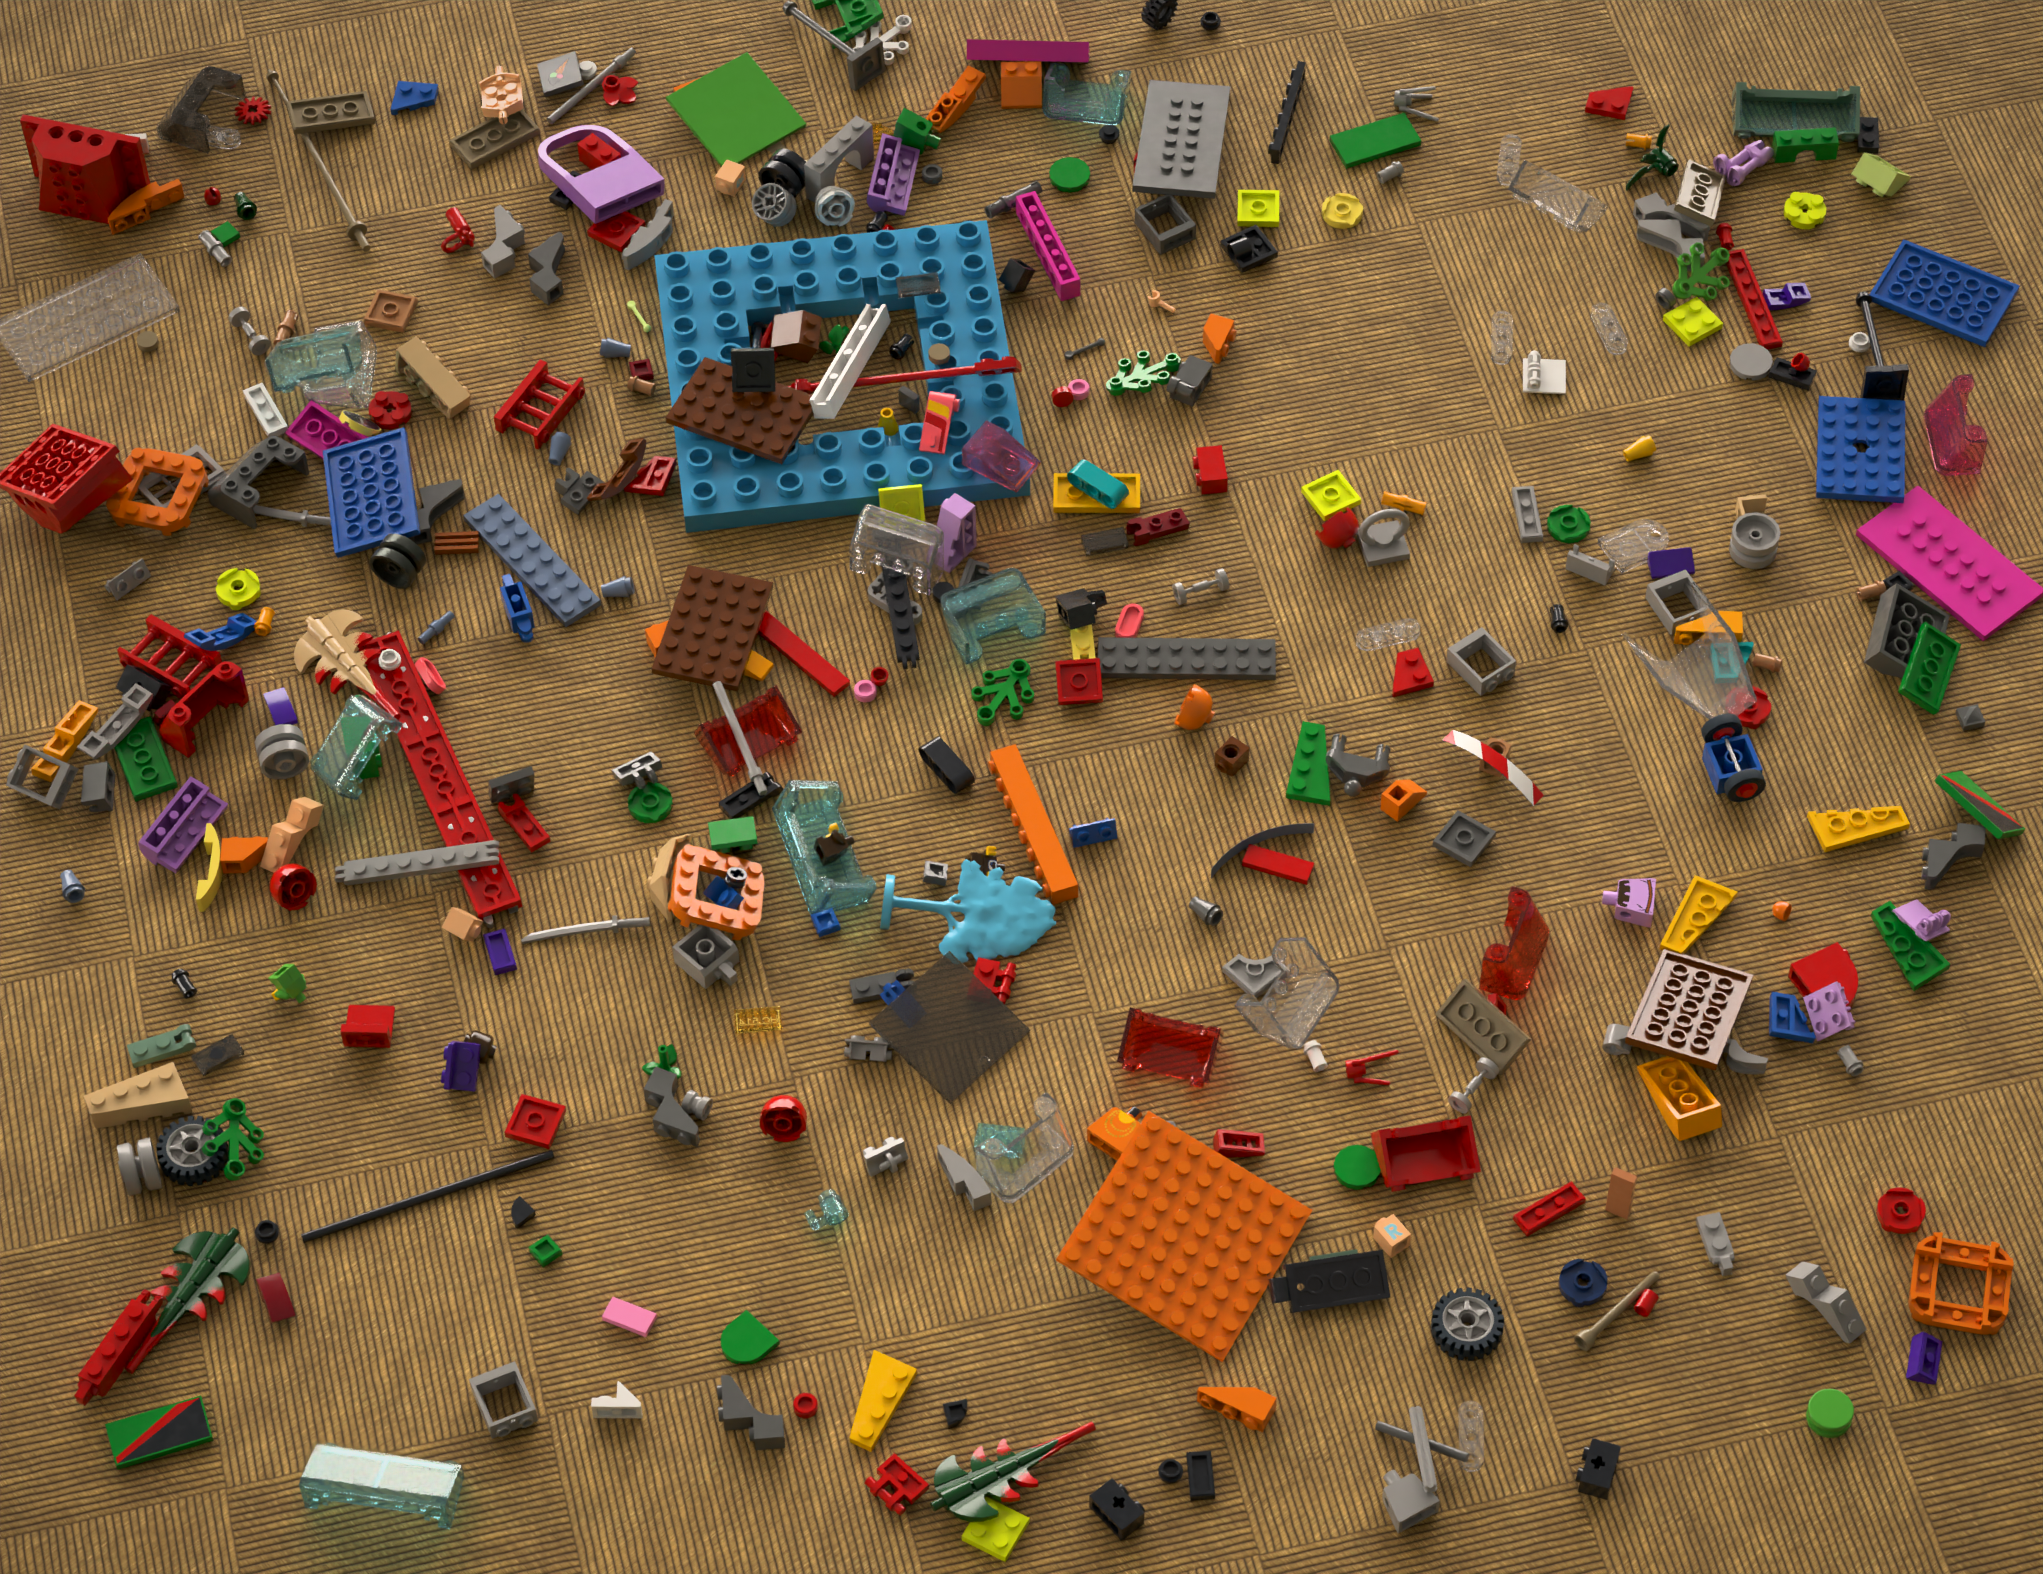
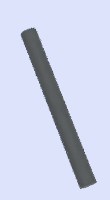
M1381 1421L1376 1423L1375 1430L1415 1444L1412 1432ZM1428 1439L1430 1450L1465 1463L1467 1462L1469 1453Z

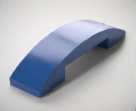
M244 613L229 617L226 626L207 633L199 628L185 633L184 638L204 650L218 651L231 647L246 638L255 630L254 624L257 621Z

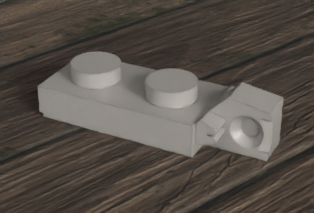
M1720 1212L1696 1217V1224L1709 1261L1713 1265H1719L1722 1276L1732 1275L1733 1265L1731 1261L1735 1259L1734 1251Z

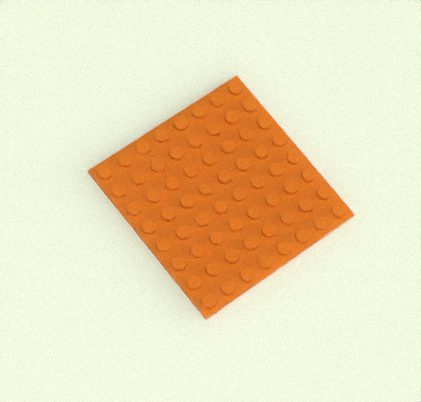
M1148 1111L1056 1258V1261L1223 1362L1269 1285L1268 1279H1272L1313 1210Z

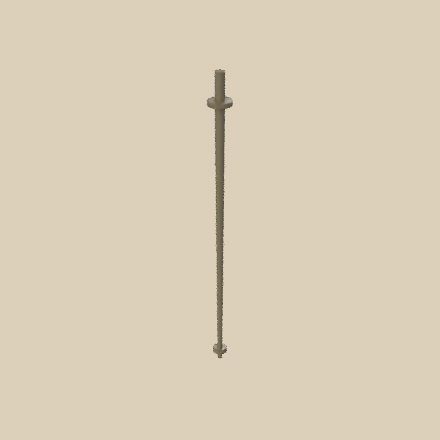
M269 69L266 78L269 82L274 83L286 105L288 99L277 81L279 75L276 71ZM302 133L301 135L349 224L346 230L348 237L352 240H358L363 251H369L371 247L364 236L367 233L365 223L355 220L307 133Z

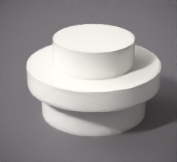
M591 61L579 63L582 78L584 80L592 79L597 72L595 63Z
M1857 332L1850 337L1849 347L1856 352H1865L1870 347L1869 337L1865 333Z
M393 649L384 650L379 657V665L384 670H394L401 664L400 655Z

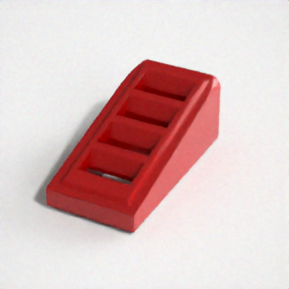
M1217 1129L1213 1138L1214 1150L1226 1158L1265 1155L1263 1133ZM1242 1141H1245L1246 1147L1242 1146ZM1251 1141H1255L1256 1148L1252 1147Z

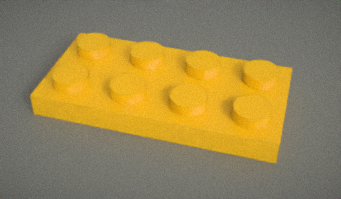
M1054 473L1053 513H1140V474L1108 473L1124 483L1129 490V495L1115 509H1110L1074 487L1068 481L1067 473Z

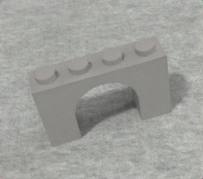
M856 115L804 164L807 199L815 203L816 196L820 190L827 186H835V173L844 157L846 162L860 170L874 159L871 123Z

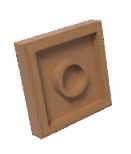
M378 289L364 318V325L404 333L417 306V297Z

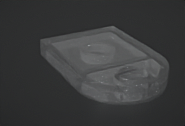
M1641 519L1598 538L1597 544L1609 559L1615 560V567L1622 574L1646 563L1649 552L1666 550L1669 535L1666 528L1659 522ZM1653 532H1657L1661 536L1653 537L1650 534Z

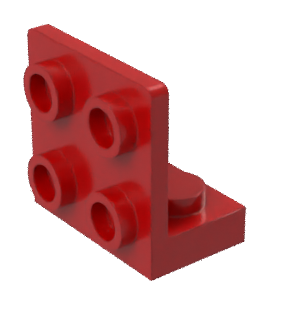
M349 1005L346 1024H341L340 1031L344 1047L390 1048L395 1007L385 1005Z

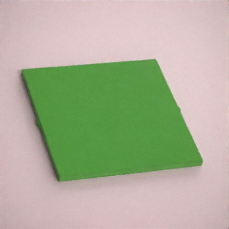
M748 52L666 96L667 102L721 167L726 160L740 164L806 126V122Z

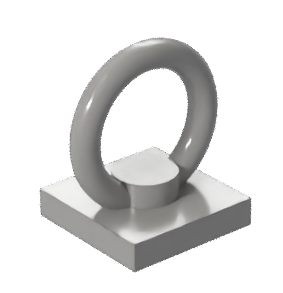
M1385 509L1373 513L1362 522L1356 536L1367 567L1410 559V552L1404 538V534L1410 525L1409 517L1406 513L1398 509ZM1385 518H1397L1401 521V525L1399 524L1398 520L1375 525L1372 524Z

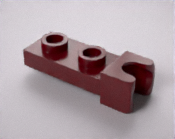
M1178 508L1143 519L1142 517L1131 519L1127 522L1126 533L1128 535L1134 534L1133 545L1140 546L1149 543V540L1187 530L1190 523L1183 510Z

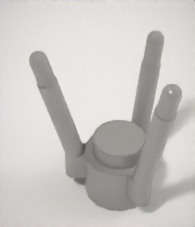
M1435 86L1395 90L1394 106L1399 107V111H1406L1436 122L1439 121L1437 117L1407 107V105H1411L1412 99L1433 97L1432 94L1412 93L1432 91L1436 89Z

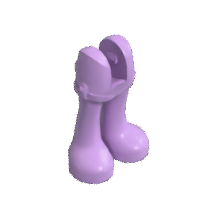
M1758 140L1746 145L1739 154L1731 159L1725 154L1717 155L1713 159V165L1716 172L1727 176L1728 184L1737 186L1745 180V176L1753 169L1762 167L1774 155V150L1771 147L1764 148V142ZM1747 160L1749 161V162H1747L1746 164H1744L1743 166H1741V167L1739 166V165H1741L1743 162H1745V161H1747Z

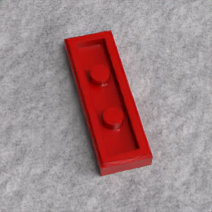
M1249 844L1242 861L1243 867L1305 885L1308 884L1314 869L1313 862Z
M1571 1181L1513 1215V1220L1528 1237L1584 1204L1586 1198Z

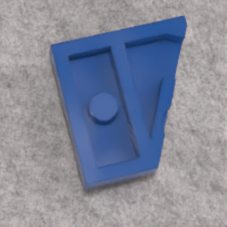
M398 81L390 109L391 115H397L399 110L406 108L413 111L420 107L435 105L439 91L438 84Z

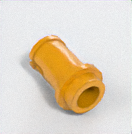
M1627 133L1626 139L1635 140V142L1626 141V147L1644 148V150L1651 148L1652 136H1648V134L1644 136Z
M269 607L261 609L259 619L254 624L255 632L260 636H266L272 629L271 622L275 611Z

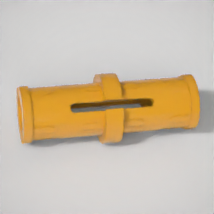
M1384 491L1381 505L1421 515L1424 514L1427 503L1408 498V495L1405 494L1400 496Z

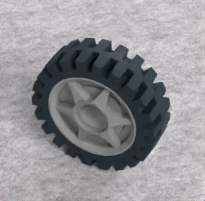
M188 1116V1121H184L182 1117L178 1119L179 1124L173 1121L170 1123V1129L166 1127L163 1130V1135L159 1136V1143L156 1146L158 1161L166 1177H169L174 1183L177 1180L178 1184L182 1186L185 1182L187 1186H193L194 1182L198 1186L203 1185L202 1180L205 1179L208 1183L212 1181V1175L217 1178L220 1175L219 1170H224L225 1163H228V1142L220 1146L213 1156H206L202 1152V1147L206 1141L213 1140L224 1132L222 1128L218 1127L213 1136H207L203 1133V1125L207 1120L212 1119L206 1118L204 1121L203 1116H197V1119L194 1120L193 1116Z
M1469 1287L1466 1288V1292H1463L1462 1288H1457L1456 1293L1451 1290L1447 1293V1297L1443 1295L1435 1305L1431 1319L1432 1336L1435 1338L1436 1345H1441V1351L1444 1353L1449 1351V1356L1452 1358L1458 1355V1360L1462 1361L1464 1357H1468V1361H1473L1475 1356H1477L1478 1360L1482 1359L1484 1354L1490 1355L1492 1349L1495 1350L1501 1341L1504 1330L1502 1309L1498 1306V1302L1495 1299L1491 1300L1490 1294L1485 1293L1483 1296L1482 1290L1477 1289L1476 1292H1472V1288ZM1468 1322V1323H1471L1472 1325H1471V1326H1466V1325H1464L1463 1323Z

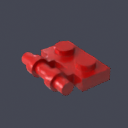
M978 957L967 992V1000L989 1005L991 997L997 998V1005L1004 1006L1011 994V982H1014L1016 977V965L1008 963L1006 969L1000 970L1001 962ZM997 980L1002 981L999 987H995Z
M895 1453L877 1468V1474L881 1477L879 1480L876 1481L870 1476L864 1483L870 1488L871 1494L875 1497L879 1496L886 1503L885 1506L890 1511L894 1510L898 1515H902L906 1510V1507L901 1504L903 1499H906L912 1505L929 1489V1484ZM890 1485L897 1492L891 1495L885 1487Z

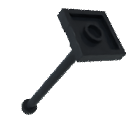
M1860 292L1856 296V304L1862 309L1876 365L1865 366L1860 398L1904 401L1909 374L1908 364L1884 365L1869 306L1872 298L1867 292Z
M755 322L751 326V334L753 335L752 348L731 349L732 392L776 391L774 348H761L762 336L766 330V326L762 322Z

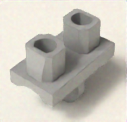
M891 1136L884 1140L882 1147L875 1149L870 1146L863 1150L867 1171L871 1177L886 1169L895 1173L898 1171L897 1164L909 1159L905 1149V1142L902 1138L896 1140Z

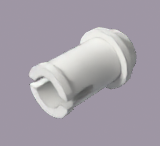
M1312 1040L1304 1045L1305 1049L1303 1052L1305 1055H1308L1313 1070L1319 1072L1326 1069L1328 1065L1320 1050L1321 1044L1317 1043L1316 1040Z

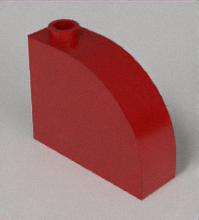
M1838 942L1790 965L1788 977L1803 997L1838 981L1841 987H1844L1846 1000L1849 1001L1846 1007H1851L1852 1009L1858 988V974L1848 951L1843 949Z

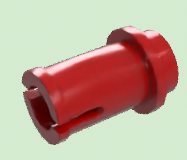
M1728 223L1719 224L1716 234L1719 236L1721 248L1731 250L1732 247L1734 248V242L1731 235L1732 227Z

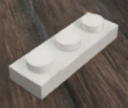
M263 383L243 390L245 399L266 435L271 437L284 434L288 426Z

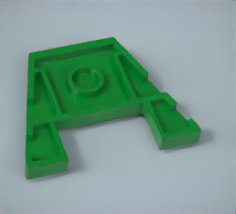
M811 0L815 10L836 4L845 26L828 32L843 43L884 18L878 0Z

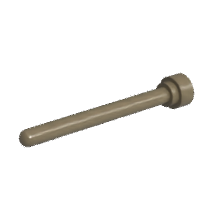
M1657 1271L1651 1272L1590 1329L1578 1332L1574 1336L1576 1345L1583 1351H1588L1594 1346L1596 1336L1639 1298L1645 1289L1651 1287L1659 1279V1273Z

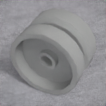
M1757 512L1746 513L1738 517L1733 524L1729 545L1732 559L1737 564L1750 569H1759L1770 565L1776 558L1781 533L1779 525L1773 518Z
M290 724L271 726L263 730L256 737L254 744L261 771L266 777L287 779L302 773L308 767L310 760L303 733L297 726Z
M150 1137L138 1140V1156H135L130 1143L117 1145L119 1169L129 1196L141 1194V1178H144L146 1187L150 1191L162 1188L157 1160Z

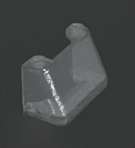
M361 320L315 328L314 335L311 338V345L319 357L315 381H308L303 387L305 399H308L309 402L312 400L318 404L353 409L368 408L377 347Z
M1047 1092L1034 1102V1113L1040 1119L1006 1146L1002 1141L990 1138L976 1147V1171L983 1178L988 1188L1006 1203H1014L1073 1155L1074 1144L1057 1102Z

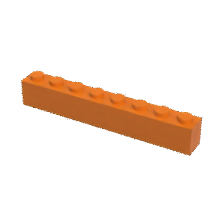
M1016 744L991 751L990 761H988L989 771L991 774H995L997 789L1004 794V805L1006 809H1010L1012 812L1011 820L1014 827L1018 826L1019 839L1022 844L1027 846V857L1030 862H1034L1036 878L1042 880L1044 896L1046 898L1049 897L1052 905L1077 898L1078 883Z

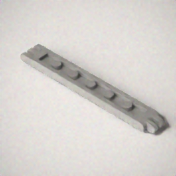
M493 840L346 861L344 866L335 867V874H337L335 875V882L355 885L499 864V857H497L499 856V849H497L499 848V841Z

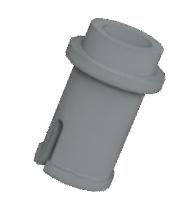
M1399 161L1392 162L1390 166L1378 171L1376 175L1380 183L1384 184L1396 176L1401 177L1402 173H1404V168Z
M1849 1045L1840 1048L1837 1055L1846 1066V1072L1852 1076L1862 1073L1864 1070L1863 1062L1857 1059L1852 1048Z

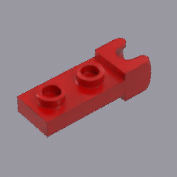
M513 794L515 802L512 806H507L504 802L498 803V811L501 817L512 827L531 853L551 842L550 836L528 810L518 794Z

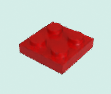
M624 211L599 223H594L587 230L589 237L622 253L630 244L632 235L638 231L640 226L646 227L645 220Z
M1100 658L1055 661L1058 705L1103 702Z
M521 1094L504 1132L505 1137L550 1149L566 1113V1106Z

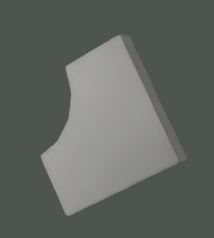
M1238 954L1222 967V972L1255 1000L1287 975L1288 969L1272 955L1265 959L1252 960Z

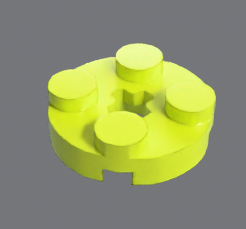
M1793 192L1785 202L1784 217L1786 220L1788 218L1791 221V225L1796 228H1815L1816 224L1823 223L1825 219L1826 205L1823 202L1824 199L1820 195ZM1802 209H1807V213H1804Z
M238 568L227 570L217 580V597L221 603L229 606L232 610H240L242 607L250 605L261 595L259 579L249 569H245V571H238ZM235 586H238V587L243 586L242 589H240V590H235V589H234Z

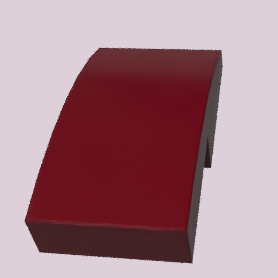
M280 1272L256 1279L262 1302L265 1303L271 1324L296 1316Z

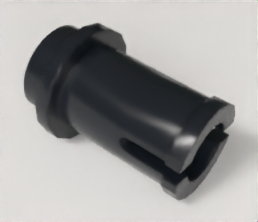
M877 211L873 220L866 226L867 233L882 230L883 225L888 219L887 214Z
M904 334L896 344L891 345L889 353L894 359H901L905 356V352L914 344V340H911L912 336Z
M1555 604L1553 607H1550L1552 617L1551 628L1556 633H1563L1567 630L1568 621L1565 619L1564 607L1561 604Z
M177 969L172 973L171 981L178 986L185 999L191 998L197 993V989L188 978L189 973L187 971Z

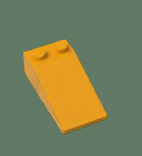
M1666 1056L1637 1066V1070L1666 1124L1678 1141L1722 1127L1720 1103L1688 1062Z

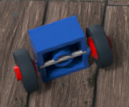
M1727 713L1715 716L1703 725L1701 733L1705 745L1702 760L1716 794L1726 793L1731 801L1744 802L1760 795L1766 787V782L1762 774L1763 769L1748 734L1741 735L1743 728L1740 719L1734 714Z

